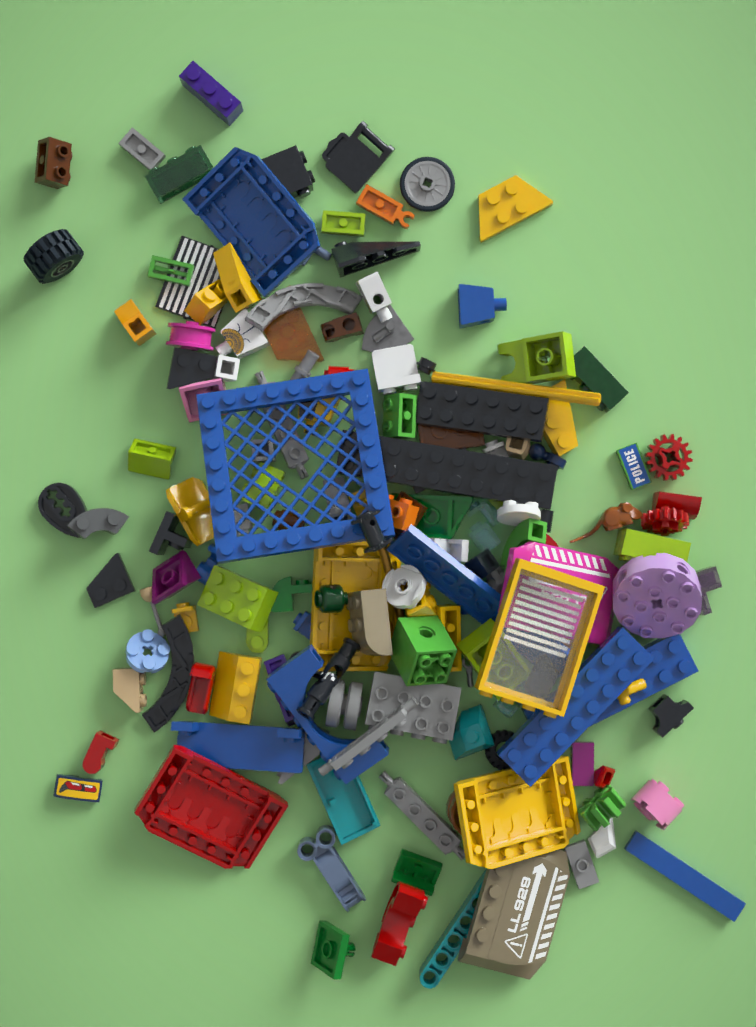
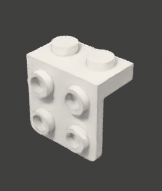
M413 345L395 346L372 352L378 393L383 392V395L394 394L399 389L412 391L421 385Z

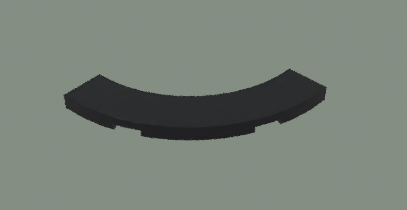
M180 614L161 625L170 645L172 668L169 681L162 695L148 710L142 713V716L153 732L163 727L174 716L183 703L191 683L192 676H190V671L194 664L193 644L186 623Z

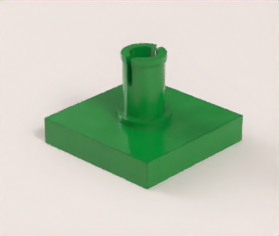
M319 921L311 964L332 979H341L345 957H353L355 953L349 951H356L354 943L349 942L350 935L328 921Z

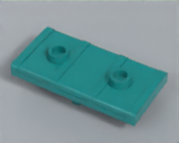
M321 757L306 765L341 845L381 826L359 776L347 784L342 779L338 780L333 769L325 776H322L318 768L322 767L326 762Z

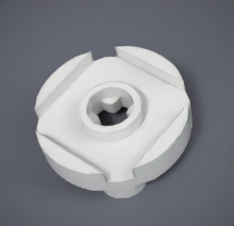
M401 565V568L392 569L387 573L382 583V589L386 588L387 602L393 607L412 609L416 607L423 597L427 581L414 566ZM408 582L407 589L402 591L400 588L401 584L405 585Z

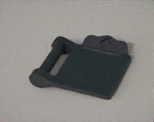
M364 121L357 126L350 137L345 133H340L337 138L329 141L327 149L322 154L323 159L327 162L326 168L354 193L359 192L395 151L394 147L385 144L367 128L368 124ZM361 134L383 152L380 157L358 139Z

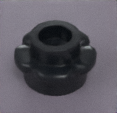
M421 357L420 361L416 362L419 365L418 370L430 375L431 371H436L434 369L437 364L424 357Z

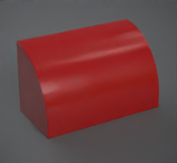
M660 491L653 494L651 511L656 508L660 509L662 506H669L670 509L676 508V510H683V513L687 512L689 519L694 520L699 513L702 497Z

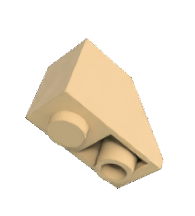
M132 668L113 669V692L135 713H140L144 710L143 707L147 705V696L143 694V685H146V672L139 673Z

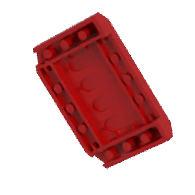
M173 745L135 807L134 813L136 816H139L145 828L152 834L225 869H232L233 866H244V869H249L286 811L288 802L277 793L184 746Z

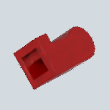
M101 730L98 731L83 760L82 765L85 772L95 774L100 771L105 765L104 757L108 749L113 750L117 746L119 739Z

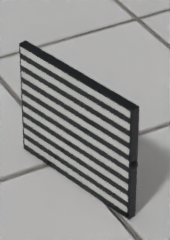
M181 236L173 260L195 266L191 285L187 287L165 281L155 307L194 321L185 312V309L195 293L220 279L213 255L219 249L213 245L209 246ZM170 266L169 268L188 273V269ZM167 274L170 277L186 280V277ZM223 307L203 325L216 329Z

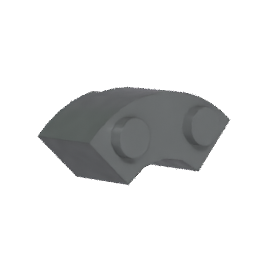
M97 508L76 516L66 527L82 539L87 538L96 531H106L115 535L129 516L114 509Z

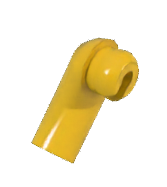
M641 678L633 681L616 698L619 700V704L625 705L630 703L629 695L647 687L645 680Z

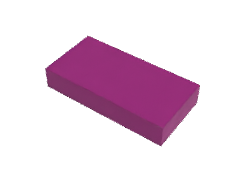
M574 742L571 745L573 786H594V742Z

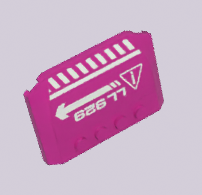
M527 542L522 546L510 548L499 608L515 558L605 586L588 639L589 643L601 645L611 634L614 618L613 579L619 569L606 557L537 542ZM520 574L504 627L527 631L509 625V621L561 638L573 640L587 596ZM522 579L583 598V602L522 583ZM520 586H523L541 593H545L581 605V608L578 609L572 606H568L520 590L519 588ZM521 593L545 602H549L579 612V615L576 616L573 614H569L518 597L517 594ZM519 600L577 619L576 623L515 604V601ZM513 607L575 626L574 630L513 611ZM511 614L518 615L570 632L572 637L511 618L510 616Z

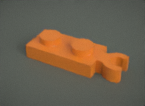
M367 184L356 202V205L391 225L397 220L404 229L409 228V224L404 222V218L409 217L413 220L415 217L410 211H402L403 204Z

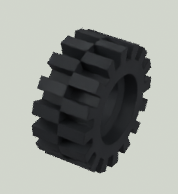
M497 730L496 733L491 734L495 746L485 749V755L489 763L494 768H498V770L511 768L497 755L496 748L499 743L506 742L514 734L512 731Z

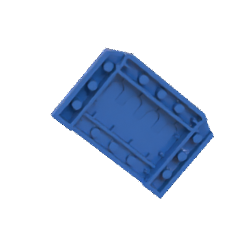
M234 147L182 199L193 213L204 221L224 246L231 242L251 278L250 281L264 297H267L320 247L314 221L259 156L240 148Z

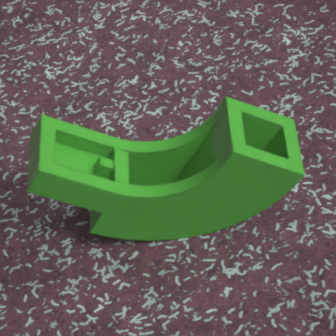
M528 518L515 527L506 541L501 556L500 566L505 567L504 577L510 548L522 546L527 542L545 544L547 522Z

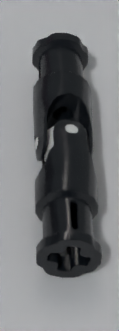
M347 637L343 639L344 643L339 651L333 654L320 674V679L308 691V697L302 706L296 709L301 716L310 721L314 720V714L320 705H324L333 687L337 685L350 666V661L355 653L361 650L360 645L354 640ZM331 667L336 669V674L328 672Z

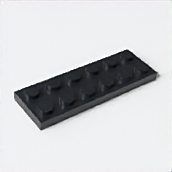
M421 381L416 406V425L542 443L549 398Z

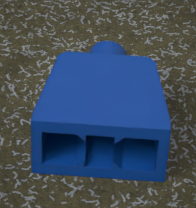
M459 284V329L493 322L495 311L507 310L506 298H494V290L490 287Z

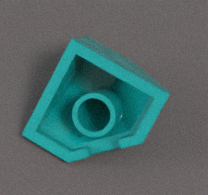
M481 704L462 711L458 717L453 740H449L455 760L495 746Z

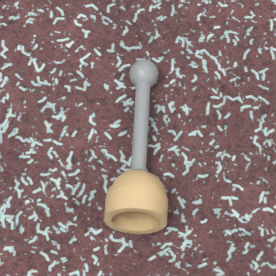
M152 586L139 590L142 599L151 604L159 629L158 634L162 637L166 634L161 627L162 624L156 605L152 604Z

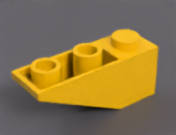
M231 242L213 253L224 293L235 313L245 308L247 309L262 300L258 290L250 281L251 278Z

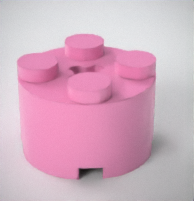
M652 779L646 782L631 798V801H634L633 804L648 820H656L658 822L656 826L661 830H665L682 812L684 804L678 798H672L668 794L669 789L661 781L657 783Z

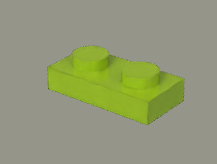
M323 210L321 233L364 237L366 215L364 213Z

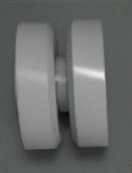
M339 680L337 685L333 687L329 697L325 726L336 728L339 725L340 715H345L344 728L356 731L357 719L360 717L363 697H361L363 683L352 681L349 685L348 694H344L345 682L344 680Z

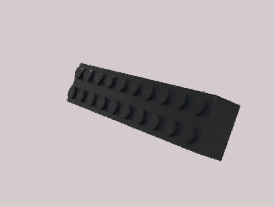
M352 431L349 437L357 442L356 432ZM379 436L387 483L499 502L507 500L516 501V504L536 502L540 509H551L558 469L557 465ZM346 439L340 446V449L349 454L355 445ZM358 448L352 457L361 463ZM340 453L338 454L337 460L338 466H340L346 458ZM349 460L343 469L352 475L358 466ZM362 469L359 471L356 477L363 478Z

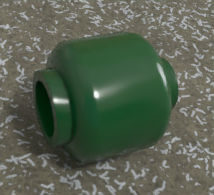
M322 585L315 592V606L322 613H339L343 610L344 605L348 604V594L344 592L340 585Z

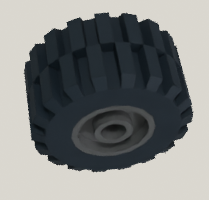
M59 229L38 239L28 249L23 261L39 283L46 284L54 282L71 272L83 258L84 251L67 229Z

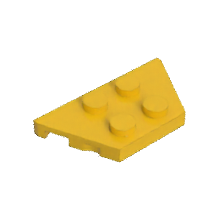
M517 175L479 194L480 242L482 243L552 206L553 201Z

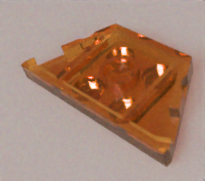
M301 308L285 312L274 319L264 330L277 360L302 361L307 350H311L320 356L317 362L324 361Z

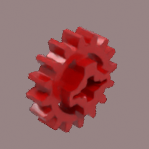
M664 434L660 436V440L657 438L653 439L655 445L650 444L647 446L651 451L644 455L649 457V461L645 462V465L651 464L649 472L656 471L655 478L663 475V481H667L669 476L672 480H676L677 475L680 477L684 476L682 470L687 471L690 469L686 464L693 462V459L688 458L692 450H686L689 444L688 442L682 444V437L674 440V434H671L667 439ZM662 444H671L668 449L660 447ZM670 453V458L672 460L667 462V457L665 455ZM655 456H656L657 459H658V463H659L658 465H657V463H656V461H655ZM670 466L677 468L675 471L672 472L666 471Z
M662 506L660 509L656 508L652 511L648 510L647 513H643L641 516L642 529L654 534L659 533L661 536L682 532V529H687V526H689L688 513H683V510H676V508L670 509L669 506Z

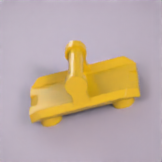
M191 477L166 490L167 499L189 539L196 546L213 539L214 532L209 493L203 481Z

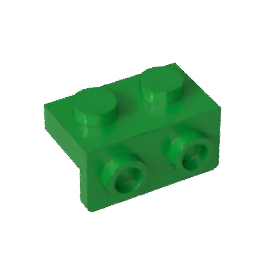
M402 849L395 864L391 881L396 884L400 881L424 890L426 895L432 896L443 863Z

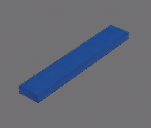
M636 830L624 847L626 851L733 922H735L746 905L745 902Z

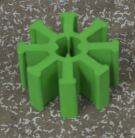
M610 784L606 785L603 790L600 788L595 790L594 797L586 798L583 801L584 806L578 809V813L594 831H598L601 825L604 828L610 825V818H618L621 815L620 809L626 806L624 800Z

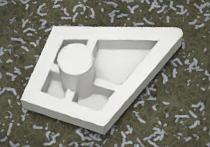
M610 818V825L605 828L601 825L599 830L594 831L588 838L597 859L616 849L613 818Z

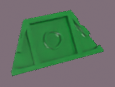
M391 493L394 496L393 500H396L399 493ZM408 494L428 508L416 526L428 538L453 539L474 501V497Z

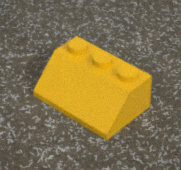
M224 651L219 652L209 711L210 716L243 724H250L252 722L262 663L261 657Z

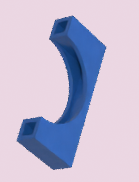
M310 644L271 672L266 680L268 681L269 689L273 693L278 694L284 709L291 711L296 725L299 728L303 727L307 733V739L313 746L316 745L318 747L321 758L327 763L329 759L356 739L334 737L324 732L314 721L301 716L296 710L306 700L308 682L324 664L322 657L313 645ZM376 740L370 745L371 748L362 756L358 754L353 758L354 761L345 769L341 767L337 771L333 769V773L338 780L342 779L347 784L388 756L389 747L384 740L381 742Z

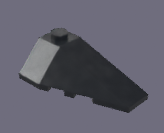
M344 241L337 243L334 246L335 248L331 250L341 278L420 251L421 244L419 241L350 243Z

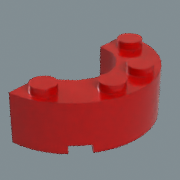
M400 881L397 882L385 909L380 932L376 936L371 955L372 958L396 966L399 958H404L407 949L404 942L409 927L413 928L418 913L421 909H425L428 901L424 890Z

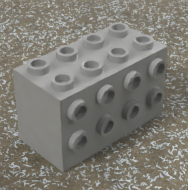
M374 672L364 724L369 725L368 729L372 728L399 706L404 705L414 697L419 705L409 711L405 719L406 722L398 729L394 727L389 733L403 736L404 732L411 733L412 738L425 740V736L433 737V742L447 744V740H453L462 688L444 684L406 686L401 676Z

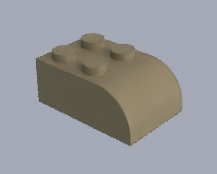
M386 588L347 593L348 604L346 608L350 613L348 629L352 633V640L360 645V652L369 656L393 655Z

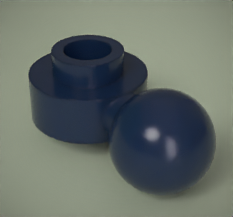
M535 443L530 446L529 456L533 460L543 459L547 464L557 465L558 469H564L567 463L565 459L546 452L542 444Z

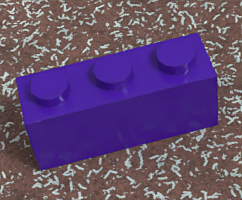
M192 61L179 75L182 86L227 125L231 126L243 112L241 102L196 62Z

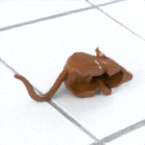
M628 502L620 503L618 507H610L602 513L601 519L590 532L571 540L570 543L591 536L601 525L606 531H611L633 524L632 520L641 519L642 512Z

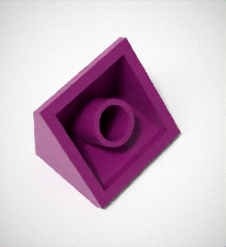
M181 550L153 569L152 604L156 605L171 598L201 578L186 551Z

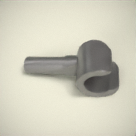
M464 657L462 666L466 669L468 687H473L472 666L465 665Z

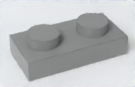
M133 127L119 142V145L152 173L166 157L163 152Z

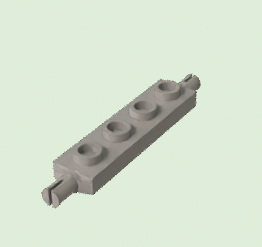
M263 371L254 374L259 385L275 383V381L267 382ZM280 405L281 408L287 411L286 405ZM271 407L262 408L264 414H266ZM275 408L269 418L278 423L284 414ZM287 417L281 426L290 432L294 424L292 419ZM268 422L272 430L275 426ZM278 429L274 436L276 441L281 443L287 434ZM295 431L293 434L300 439L297 431ZM290 437L282 447L281 452L288 468H296L300 479H304L309 476L304 467L309 458L304 446Z
M412 697L404 705L399 706L329 759L326 764L318 768L320 774L325 776L332 769H335V771L341 767L345 769L354 761L353 758L358 754L362 756L371 748L370 745L376 740L377 742L384 740L388 736V731L394 727L398 729L406 722L405 719L409 711L419 705L417 700Z
M384 771L379 776L387 785L384 794L445 855L453 851L460 860H463L465 853L459 846L461 837L401 777L393 780Z

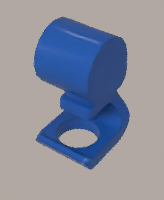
M214 543L208 547L211 556L208 557L206 562L202 561L197 567V571L201 576L197 581L204 585L207 583L213 566L218 565Z

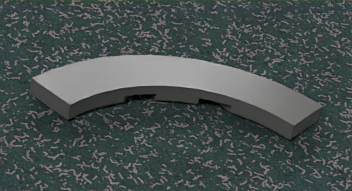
M323 283L297 284L278 290L273 295L261 300L247 314L245 321L264 331L280 315L305 306L330 307L349 315L355 311L362 300V296L343 287L327 286Z

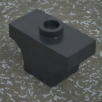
M663 694L648 708L655 716V725L652 729L663 738L672 728L677 729L684 722L683 718L694 707L684 699L680 702H674L669 696Z

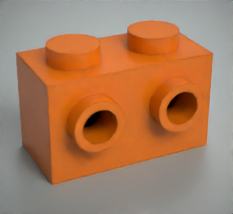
M389 494L394 528L405 530L411 524L414 526L420 507L413 506V501L400 497L399 501L393 500L394 496Z

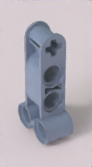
M323 825L317 830L316 839L304 837L300 840L297 853L304 861L313 859L344 909L349 912V908L362 900L366 901V897L333 846L336 837L334 828L330 825ZM323 832H328L332 838L329 841H323L320 835ZM309 844L314 850L311 853H305L302 850V846Z

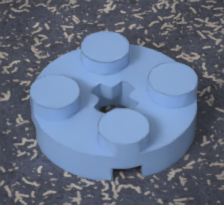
M149 629L133 635L126 646L127 663L133 670L139 673H156L164 668L169 658L170 646L166 640ZM143 649H150L153 655H143Z

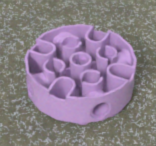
M656 553V556L649 555L643 557L641 555L632 558L620 567L613 579V611L618 622L631 633L643 638L664 639L682 634L694 624L701 613V585L695 569L676 556L667 553Z

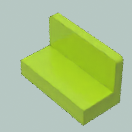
M134 438L128 451V471L168 480L171 476V464L176 454V447Z

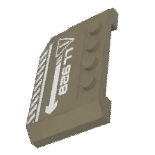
M559 849L498 868H487L467 938H463L457 958L459 962L529 980L533 977L547 959L570 878L566 851Z

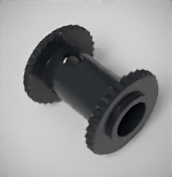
M379 509L364 512L351 521V525L359 524L369 547L363 550L364 553L380 550L393 540L392 537L385 539L375 518V515L380 512Z

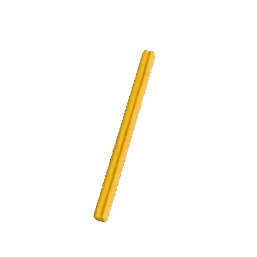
M437 371L433 372L431 376L432 383L549 398V400L599 406L601 403L600 393Z

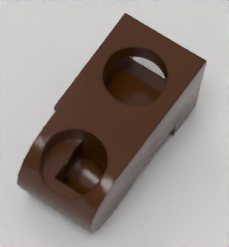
M357 312L320 325L326 343L364 334Z

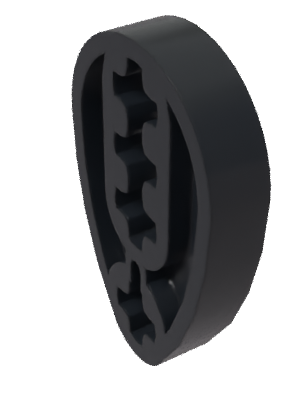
M50 484L39 496L38 507L41 515L59 531L81 538L68 529L66 525L73 518L87 511L83 499L76 489L68 484ZM50 490L58 492L56 494L58 499H64L62 504L65 508H71L69 511L70 516H62L64 510L61 507H55L57 505L55 499L48 498L50 497Z

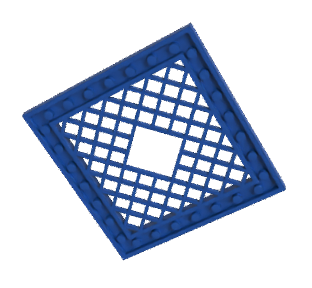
M368 369L196 394L218 564L364 542L366 539L359 524L351 525V521L357 517L349 511L355 502L365 508L362 513L379 509L380 512L375 515V518L384 537H395ZM350 395L351 401L344 396ZM335 397L330 405L322 400ZM339 399L348 404L343 413L333 407ZM313 401L309 408L300 402ZM318 402L327 407L321 416L312 411ZM292 404L287 411L280 407V405ZM296 405L305 410V413L299 420L290 414ZM271 407L266 414L258 410L260 408ZM275 408L284 414L278 423L269 418ZM351 408L354 421L345 416ZM249 410L244 418L236 413ZM330 410L339 416L333 425L324 419ZM253 412L262 417L256 426L247 421ZM221 414H227L226 417L222 420ZM308 414L318 419L312 428L303 423ZM232 415L241 420L235 429L226 424ZM287 417L296 422L290 432L281 426ZM342 419L352 425L346 433L336 428ZM266 420L275 426L268 435L259 429ZM321 422L330 428L324 437L315 431ZM244 423L253 429L247 438L238 433ZM299 426L309 431L303 440L293 434ZM223 427L231 432L226 440ZM354 428L356 429L357 442L349 437ZM278 429L287 434L281 443L272 438ZM333 431L342 436L337 445L327 440ZM256 432L265 437L259 447L250 441ZM312 434L321 440L315 449L305 443ZM235 435L244 441L237 450L229 445V442ZM290 437L324 460L299 494L265 471ZM346 439L355 445L349 454L340 449V446ZM268 441L278 446L272 455L262 450ZM324 442L333 448L328 457L318 452ZM247 444L256 449L250 458L240 453ZM226 448L234 453L229 461H227ZM358 448L361 463L352 457ZM336 451L346 457L340 466L330 460ZM259 452L268 458L262 467L253 462ZM237 456L246 461L240 471L231 465ZM349 460L358 466L352 475L343 469ZM327 463L337 469L331 478L321 473ZM249 465L259 470L253 479L243 474ZM229 468L235 473H237V475L231 482L229 476ZM361 469L364 483L355 478ZM339 472L349 478L343 487L333 481ZM262 473L271 479L265 488L256 483ZM318 475L327 481L321 491L312 485ZM240 477L249 482L243 492L234 486ZM352 481L361 486V489L355 496L346 490ZM274 482L284 488L277 497L268 491ZM330 484L340 490L334 499L324 493ZM253 485L262 491L256 500L246 495ZM308 488L318 493L312 502L302 497ZM231 489L240 494L234 503ZM364 490L366 492L367 504L358 499ZM286 491L296 496L290 506L280 500ZM343 493L352 498V501L346 508L336 502ZM265 494L274 500L268 509L259 504V501ZM321 496L331 502L324 512L315 506ZM243 497L252 503L246 513L236 507ZM299 499L308 505L302 515L292 509ZM277 503L287 509L280 518L271 513ZM333 505L343 511L337 520L327 514ZM255 506L265 512L258 522L249 516ZM311 509L321 514L315 524L305 518ZM234 510L242 515L237 524L235 522ZM289 512L299 518L293 527L283 521ZM346 514L353 518L341 521ZM268 515L277 521L271 530L261 525ZM324 517L331 521V523L320 524ZM246 518L255 524L249 534L239 528ZM302 521L310 525L305 527H298ZM280 524L287 528L285 530L275 531ZM258 527L266 532L254 534ZM237 531L243 536L237 537Z

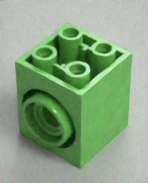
M438 615L398 617L391 639L393 655L390 656L405 685L417 686L447 683L457 648Z

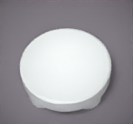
M507 500L497 510V521L505 525L517 526L528 518L541 520V511L538 509V503L536 502L516 504V501Z

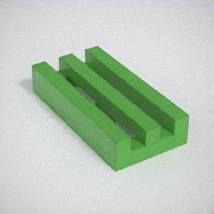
M152 255L147 276L190 287L195 266ZM156 262H159L171 266L188 269V273L157 266L155 264ZM154 270L181 277H186V280L161 275L153 272Z

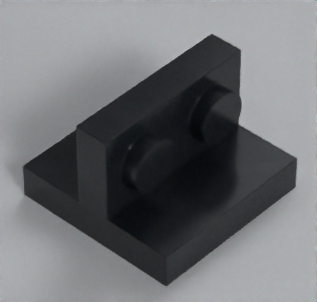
M166 511L149 552L156 555H164L168 545L178 550L191 547L193 542L189 538L174 532L179 522L175 513Z

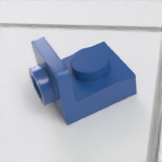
M305 611L302 614L300 612L293 621L295 624L293 629L310 640L311 613Z

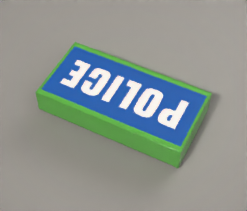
M637 443L616 450L631 490L652 483Z

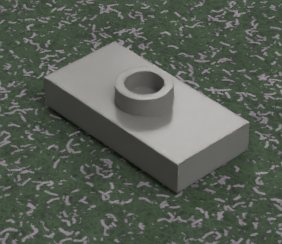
M585 840L567 845L564 849L567 852V858L578 889L599 883Z

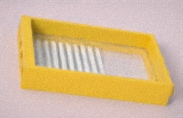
M515 558L474 686L480 690L479 694L492 698L493 694L500 696V701L511 705L516 701L522 703V708L535 712L536 708L544 710L543 715L556 719L557 715L564 717L605 586Z

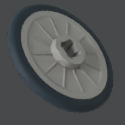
M421 157L410 162L403 170L400 178L401 194L411 207L424 212L435 211L444 207L452 198L455 190V178L449 166L443 161L434 157ZM424 182L432 183L431 187L423 186Z

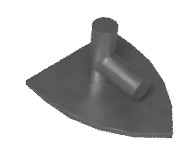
M391 305L387 307L392 318L381 323L376 315L367 326L363 336L362 350L373 352L374 350L407 345L414 340Z

